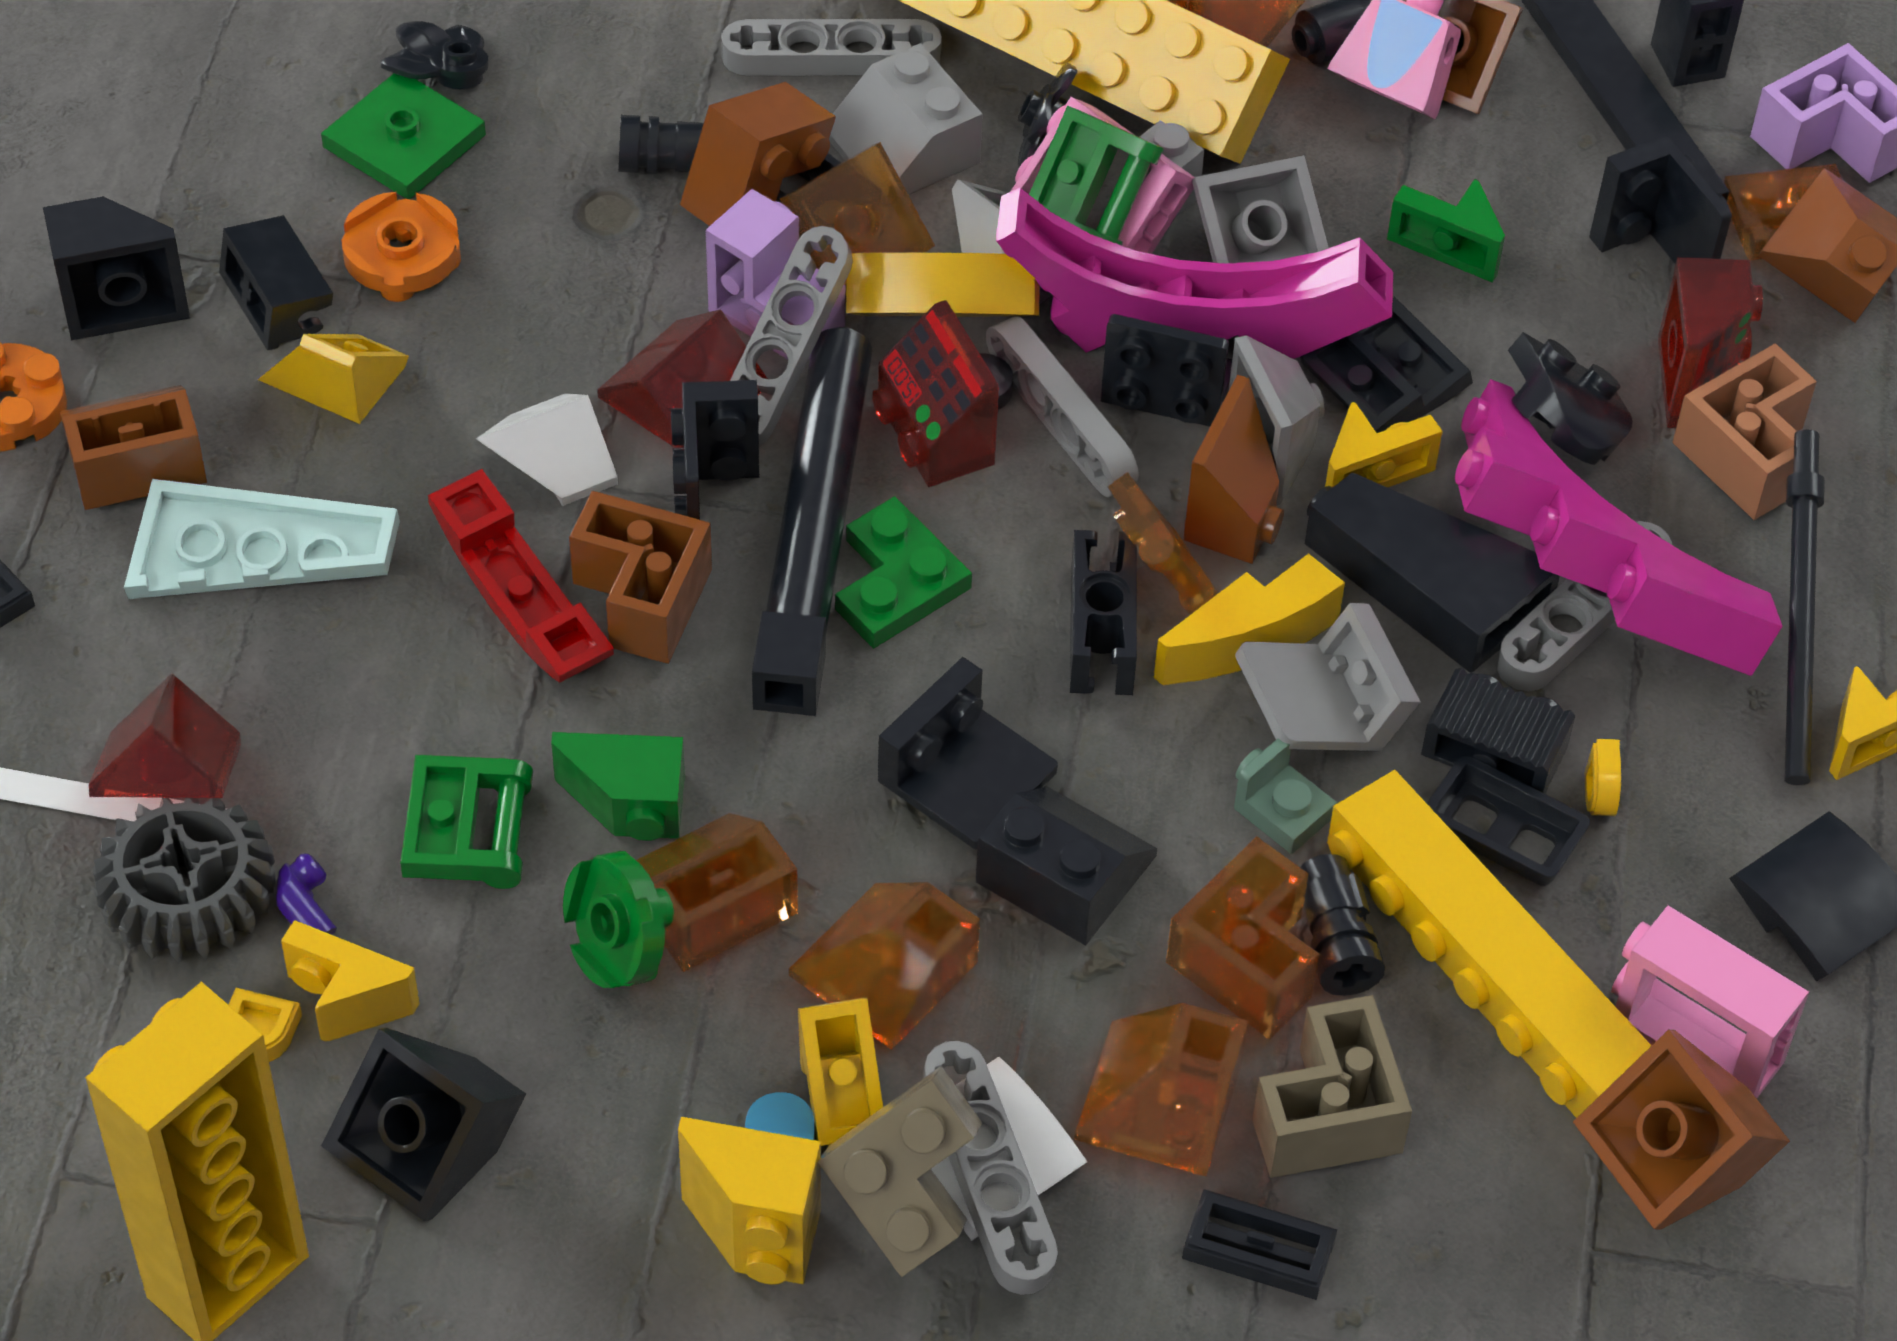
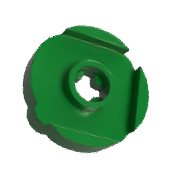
M626 851L601 854L591 860L581 861L570 872L563 895L564 923L575 921L577 935L580 943L570 944L578 966L593 983L602 988L633 986L651 982L658 974V966L662 959L665 944V928L671 925L674 917L673 903L670 895L663 888H655L652 879L643 866Z

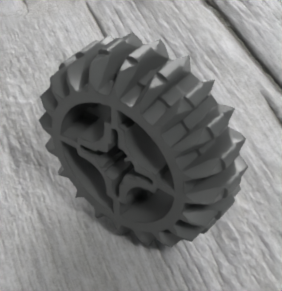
M191 790L184 803L173 804V801L163 794L159 808L150 810L138 803L135 821L117 818L116 827L114 828L116 836L102 838V845L100 847L101 858L94 860L93 875L96 884L94 894L97 906L102 908L106 925L112 932H120L122 941L127 944L129 949L143 943L144 951L153 959L167 948L178 964L186 950L196 949L206 960L210 951V945L219 942L232 950L235 941L234 931L253 934L254 926L256 925L254 915L268 914V907L270 905L268 894L274 892L276 885L275 871L272 867L275 863L272 846L268 845L267 840H265L264 831L258 824V821H248L247 813L243 811L240 804L225 809V804L218 794L205 804H200L198 797ZM180 866H185L191 884L189 887L184 885L179 870Z

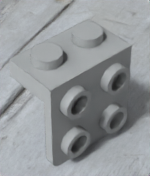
M1349 603L1318 644L1244 642L1235 654L1236 660L1276 739L1279 738L1282 742L1290 744L1289 749L1382 751L1421 702L1370 604Z

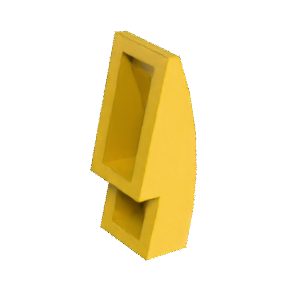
M852 253L853 263L846 279V313L926 317L933 310L937 317L1039 316L1040 285L1020 263L1006 254Z
M1309 553L1266 586H1263L1246 572L1158 639L1154 679L1161 685L1200 681L1241 671L1235 654L1244 642L1304 644L1331 627L1340 616L1345 582Z

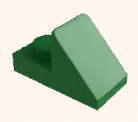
M1477 179L1473 180L1457 206L1402 185L1393 199L1387 240L1493 283L1498 275L1505 234L1480 182Z

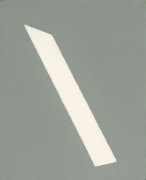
M0 767V799L111 820L119 818L129 821L136 820L135 812L138 803L150 810H154L160 807L162 800L160 796ZM169 798L173 801V804L184 803L182 800Z

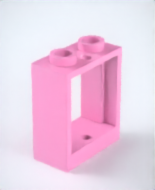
M1070 97L1066 105L1060 107L1052 115L1047 125V135L1035 154L1028 157L1019 167L1015 176L1016 183L1011 191L1022 188L1028 194L1030 193L1067 105L1129 133L1131 132L1096 107ZM1161 154L1157 165L1151 163L1149 167L1151 171L1141 185L1118 238L1123 242L1122 246L1129 249L1152 254L1194 189L1192 179L1195 177L1163 154Z
M1668 905L1651 926L1641 922L1627 940L1622 956L1629 961L1618 974L1611 989V992L1618 996L1615 1007L1651 1045L1668 1029L1676 1030L1748 1087L1753 1095L1758 1098L1784 1064L1809 991ZM1656 977L1662 979V980L1665 981L1666 983L1670 984V985L1673 986L1674 988L1678 989V990L1681 991L1682 993L1686 994V995L1689 996L1690 998L1694 999V1000L1697 1001L1698 1003H1700V1004H1702L1703 1006L1707 1007V1008L1710 1009L1711 1011L1715 1012V1013L1718 1014L1719 1016L1723 1017L1724 1019H1726L1727 1021L1731 1022L1732 1024H1734L1735 1026L1739 1027L1740 1029H1742L1743 1031H1745V1032H1747V1033L1745 1034V1033H1743L1742 1031L1738 1030L1737 1028H1735L1734 1026L1730 1025V1024L1727 1023L1726 1021L1722 1020V1019L1719 1018L1718 1016L1714 1015V1014L1711 1013L1710 1011L1706 1010V1009L1703 1008L1702 1006L1698 1005L1697 1003L1693 1002L1692 1000H1690L1689 998L1685 997V996L1682 995L1681 993L1677 992V991L1674 990L1673 988L1669 987V986L1666 985L1665 983L1661 982V981L1658 980Z

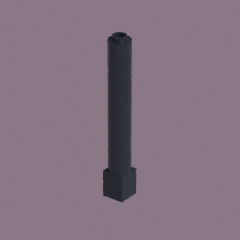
M836 327L822 331L811 352L766 611H762L752 668L753 710L816 716L826 658V633L872 357V346L868 339L851 328Z

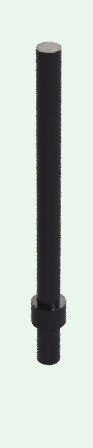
M1809 429L1799 430L1794 434L1793 474L1787 477L1786 504L1792 508L1784 781L1791 785H1805L1811 781L1818 508L1824 505L1825 478L1819 474L1820 435L1817 431Z

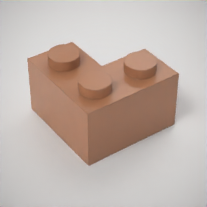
M1775 343L1686 394L1672 443L1753 520H1756L1786 502L1787 477L1793 474L1794 434L1803 429L1817 381Z

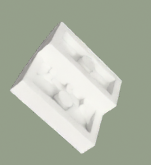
M997 1057L988 1063L987 1067L1039 1196L1087 1163V1160L1041 1099L1004 1060ZM966 1078L958 1084H956V1087L964 1096V1098V1086ZM982 1123L975 1138L965 1145L975 1150L987 1149L997 1141L996 1134L992 1128ZM947 1157L931 1170L968 1219L963 1229L972 1241L978 1237L950 1159ZM1003 1182L991 1183L981 1191L985 1204L998 1211L1010 1210L1020 1202V1196L1016 1189Z

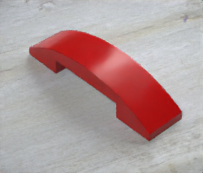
M483 469L428 495V503L439 525L485 601L516 642L550 677L560 683L614 655V647L581 602L574 606L570 603L515 528L514 511Z

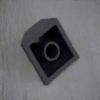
M389 1028L378 1029L321 1146L420 1219L429 1221L498 1152L526 1093L473 1056Z

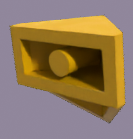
M303 334L300 345L258 380L360 424L405 368L409 356L359 334Z

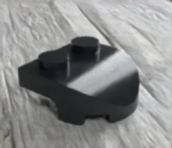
M1522 332L1508 351L1527 382L1512 398V402L1525 418L1533 416L1547 424L1550 429H1556L1551 436V441L1565 452L1591 465L1597 464L1600 459L1604 462L1628 435L1633 424L1630 412L1617 393L1621 387L1619 382L1598 365L1592 364L1587 369L1576 363L1577 360L1573 354L1557 341L1548 339L1543 344Z

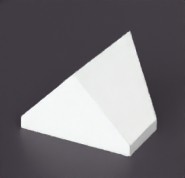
M562 394L507 416L476 438L555 493L562 506L590 496L591 491L600 492L618 485V476L588 395Z

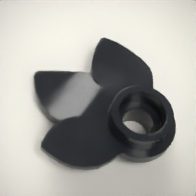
M411 21L397 26L396 37L404 49L381 60V68L389 72L417 80L437 77L440 84L452 89H469L479 85L483 80V74L489 66L488 54L483 50L484 39L477 31L462 25H455L443 30L434 23L424 21Z
M1066 63L1058 71L1050 85H1045L1040 93L1031 90L1026 97L1018 115V121L1025 124L1023 128L1024 139L1018 156V167L1028 157L1034 155L1039 139H1044L1047 135V125L1052 115L1060 107L1066 105L1067 99L1061 97V95L1067 90L1077 74L1075 66Z

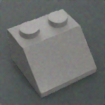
M921 43L873 63L833 113L836 119L829 138L831 145L855 173L880 190L879 202L883 206L981 163L983 114Z

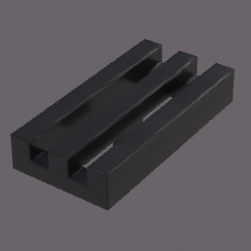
M1203 1189L1183 1248L1182 1259L1317 1300L1329 1257L1335 1244L1337 1229ZM1210 1216L1316 1248V1252L1314 1254L1275 1242L1274 1237L1252 1230L1245 1233L1209 1222L1208 1220Z

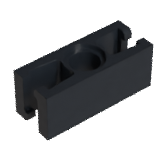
M1074 530L1071 562L1070 693L1090 694L1094 692L1095 678L1089 677L1091 652L1099 654L1112 653V664H1117L1115 695H1133L1137 661V532L1119 531L1116 562H1110V571L1100 570L1093 572L1089 570L1091 547H1097L1098 533L1093 530Z

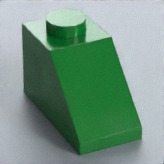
M552 732L551 745L555 781L614 836L632 837L642 841H651L658 838L680 839L685 780L683 737Z

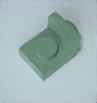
M1278 738L1265 750L1257 748L1250 752L1239 765L1235 775L1238 782L1234 809L1292 855L1331 821L1333 806L1337 802L1289 765L1290 744L1284 743Z

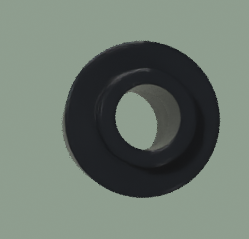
M1329 0L1299 11L1291 33L1297 52L1313 64H1321L1332 60L1371 1Z

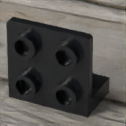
M1666 134L1607 157L1589 238L1602 253L1623 244H1634L1646 235L1651 234L1696 290L1703 294L1713 289L1732 213L1725 198L1711 188L1697 171L1693 160L1687 154H1683Z
M1112 314L1106 329L1100 402L1117 405L1128 410H1139L1170 417L1185 423H1196L1210 427L1229 391L1232 359L1227 358L1229 342L1224 338Z
M757 380L682 382L683 408H671L672 446L685 445V447L672 448L674 494L687 495L674 496L675 513L700 520L699 480L721 479L730 481L739 478H760Z
M962 657L879 735L878 782L967 845L977 849L978 837L1014 793L1043 788L1057 774L1058 762L982 710L983 670Z

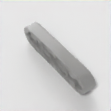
M745 19L729 24L723 30L721 36L723 64L729 71L746 76L864 75L873 63L920 43L940 64L942 49L940 30L933 23L920 19ZM804 41L810 42L818 48L809 53H798L789 47L796 42ZM861 41L871 44L874 48L865 53H855L848 50L846 46L852 42ZM771 45H778V50H771ZM885 45H892V50H885ZM742 46H752V49L741 48Z
M820 226L811 228L803 233L797 241L730 380H757L759 391L773 395L770 401L766 400L761 394L758 396V419L760 420L759 446L765 443L772 435L852 267V252L841 233L830 227ZM831 244V249L837 260L834 264L824 262L816 275L819 285L825 287L824 291L819 292L808 282L797 280L798 276L802 275L810 282L816 270V264L810 256L813 250L823 252L827 245ZM795 296L808 297L814 303L813 315L807 322L801 325H790L782 320L781 312L784 304ZM768 350H780L787 354L788 365L785 372L778 378L770 380L758 376L755 366L761 354Z
M1013 316L989 327L986 331V343L989 353L1002 358L1010 365L1013 371L1014 389L1093 486L1103 496L1110 497L1137 484L1139 479L1137 463L1126 442L1031 327L1019 316Z
M1637 522L1672 545L1668 533L1660 526L1651 522ZM1566 579L1505 636L1501 644L1497 663V671L1500 678L1508 686L1521 691H1535L1548 685L1616 621L1609 598L1594 593L1589 586ZM1560 614L1575 617L1583 628L1576 632H1562L1556 629L1549 619ZM1538 642L1543 645L1538 662L1529 659L1523 664L1516 660L1517 657L1523 660L1530 657L1537 650Z
M961 1041L944 1042L934 1047L927 1055L923 1078L940 1066L943 1069L946 1066H953L957 1074H966L964 1086L966 1101L982 1123L992 1128L997 1138V1141L991 1147L983 1150L971 1149L964 1145L949 1156L951 1165L994 1277L1009 1292L1020 1295L1034 1294L1045 1288L1052 1279L1058 1255L1055 1238L985 1059L979 1050L968 1043ZM1003 1182L1016 1189L1020 1196V1202L1010 1210L998 1211L985 1204L981 1191L991 1183ZM1020 1226L1019 1238L1027 1255L1034 1256L1039 1254L1035 1269L1026 1270L1021 1261L1010 1262L1015 1246V1240L1011 1231Z

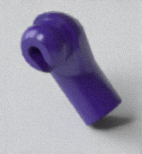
M307 853L300 854L291 865L286 862L279 870L276 891L277 907L290 924L296 920L333 935L337 927L313 899L314 894L311 891L325 881L326 872L315 858Z

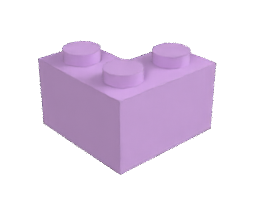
M1847 43L1763 87L1750 137L1787 171L1831 148L1865 180L1871 183L1897 168V85L1853 46Z
M751 189L706 229L708 311L750 337L752 336L785 265L799 240V216L792 213L784 204L772 201ZM816 268L810 282L802 275L798 276L797 280L808 282L819 292L824 291L825 287H821L816 280L819 269ZM843 285L822 331L845 326V285ZM795 296L787 300L782 308V320L790 325H801L807 322L813 315V301L805 296ZM773 349V351L788 359L787 354L780 350Z

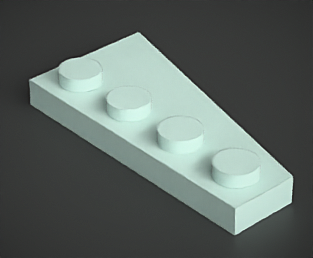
M152 479L124 589L128 599L388 575L400 523L398 511L395 508Z

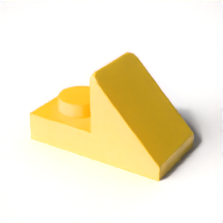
M1352 402L1329 460L1325 487L1331 486L1333 488L1352 472L1388 488L1435 471L1443 431L1430 414L1410 422H1398L1388 427L1385 431L1376 433L1358 405Z
M1857 666L1853 669L1842 702L1829 772L1836 780L1897 753V690L1885 699Z
M296 920L293 921L281 940L288 977L304 990L314 994H322L315 1006L320 1039L323 1041L335 1040L413 1015L420 1004L415 969L412 966Z
M867 998L798 1008L801 1071L807 1075L811 1109L815 1123L816 1141H821V1146L834 1143L883 1108Z

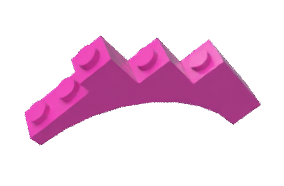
M1022 188L1015 189L1001 196L996 242L1007 256L1014 258L1037 280L1043 290L1053 295L1050 319L1062 334L1068 335L1086 353L1105 345L1107 323L1112 314L1211 335L1226 340L1237 335L1239 337L1247 335L1292 359L1392 317L1394 272L1360 237L1316 253L1275 261L1213 263L1177 260L1132 250L1091 235L1050 212Z
M1490 379L1481 397H1474L1469 402L1461 423L1468 450L1462 455L1458 463L1455 482L1459 487L1464 511L1529 535L1535 547L1540 569L1607 593L1617 627L1752 676L1783 627L1771 593L1731 577L1684 553L1639 525L1601 497L1567 467L1540 437L1529 419L1520 413L1512 402V398L1516 395L1513 388Z

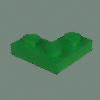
M895 496L846 525V541L874 571L835 594V610L873 649L972 588V572Z

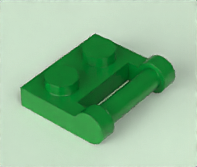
M1067 105L1029 195L1053 214L1089 234L1122 246L1123 242L1118 239L1151 163L1158 164L1164 148ZM1119 148L1129 153L1097 229H1094L1085 224Z
M415 755L400 861L402 878L483 881L487 885L498 889L516 887L520 883L523 862L517 855L524 795H527L532 788V766L527 762L517 759ZM480 788L495 789L498 792L491 850L473 849Z

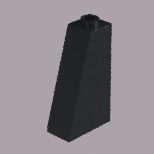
M1353 472L1333 488L1331 486L1322 488L1313 497L1307 508V516L1309 517L1304 544L1470 673L1498 652L1505 636L1558 587L1560 576L1540 569L1536 552Z

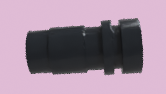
M621 114L618 172L638 173V167L647 168L648 174H657V168L689 172L704 123L683 121L662 123L659 122L658 116H649V122L640 121V115Z
M1325 854L1309 859L1299 868L1297 878L1301 888V901L1309 930L1314 937L1311 940L1310 949L1316 962L1315 967L1322 988L1332 995L1347 996L1367 991L1378 984L1384 977L1385 964L1378 946L1376 933L1373 927L1366 923V915L1371 912L1362 882L1354 873L1351 874L1347 860L1340 855Z

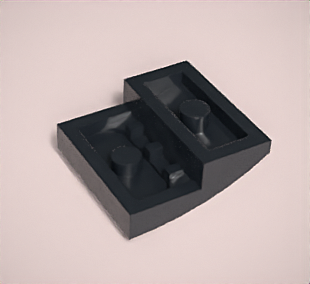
M1395 296L1392 303V317L1300 356L1301 362L1348 409L1352 402L1358 405L1376 433L1385 431L1388 427L1398 422H1410L1424 416L1473 383L1471 371Z
M1830 811L1729 878L1766 933L1776 927L1780 928L1816 982L1897 928V875L1864 839Z

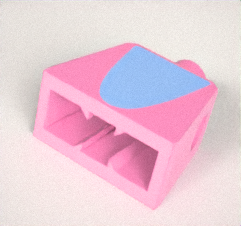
M1372 0L1331 60L1327 69L1341 78L1436 119L1459 43L1461 30L1453 23L1437 16L1444 0H1406V2L1402 0Z

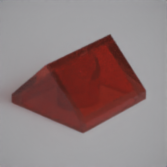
M721 309L676 320L598 388V398L672 446L671 408H683L682 382L730 381L746 345ZM756 363V374L761 378L768 379L758 363ZM676 445V446H673V447H674V448H679V447H685V445Z
M171 673L110 732L88 785L89 797L223 798L241 746L240 732Z

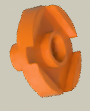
M396 192L382 193L363 201L348 214L344 223L345 233L341 239L344 265L356 281L367 288L380 291L382 297L388 301L402 302L410 299L415 292L438 284L459 267L461 253L457 219L444 203L432 196L416 193L417 201L410 199L397 200ZM395 238L400 242L413 240L410 245L405 247H393L390 244V240Z
M0 342V392L13 391L17 395L16 397L6 396L0 403V452L16 449L15 441L26 439L33 434L36 442L48 436L62 420L60 411L67 409V397L59 361L55 356L28 345L16 343L2 344Z

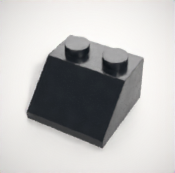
M104 196L43 207L71 341L190 319L173 228Z
M1049 787L1014 793L978 837L976 883L1086 946L1157 856V848Z

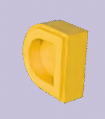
M1597 739L1596 743L1592 745L1584 772L1586 807L1591 815L1616 816L1621 792L1620 740Z
M235 988L228 1004L263 1034L269 1062L280 1057L288 1049L302 1017L299 1002L240 988Z

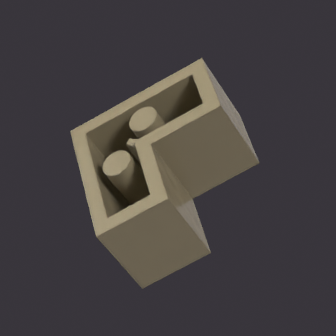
M1369 995L1307 1007L1300 1044V1053L1305 1069L1259 1077L1252 1121L1270 1178L1402 1154L1412 1108L1374 996Z
M942 1066L829 1145L818 1160L821 1168L901 1277L957 1239L968 1220L931 1169L974 1139L982 1125V1121Z

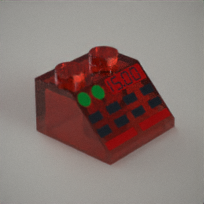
M1677 258L1658 334L1667 428L1677 427L1686 394L1740 364V361L1750 358L1752 348L1750 324L1751 321H1760L1763 308L1761 285H1753L1750 260Z
M947 300L935 303L879 362L878 389L872 392L876 413L884 425L891 423L898 435V445L905 463L910 468L917 467L928 487L995 465L999 384Z

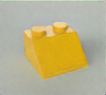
M681 1117L678 1126L682 1200L734 1272L747 1274L753 1280L764 1284H780L784 1281L804 1284L821 1212V1166L818 1163V1160L821 1158V1141Z

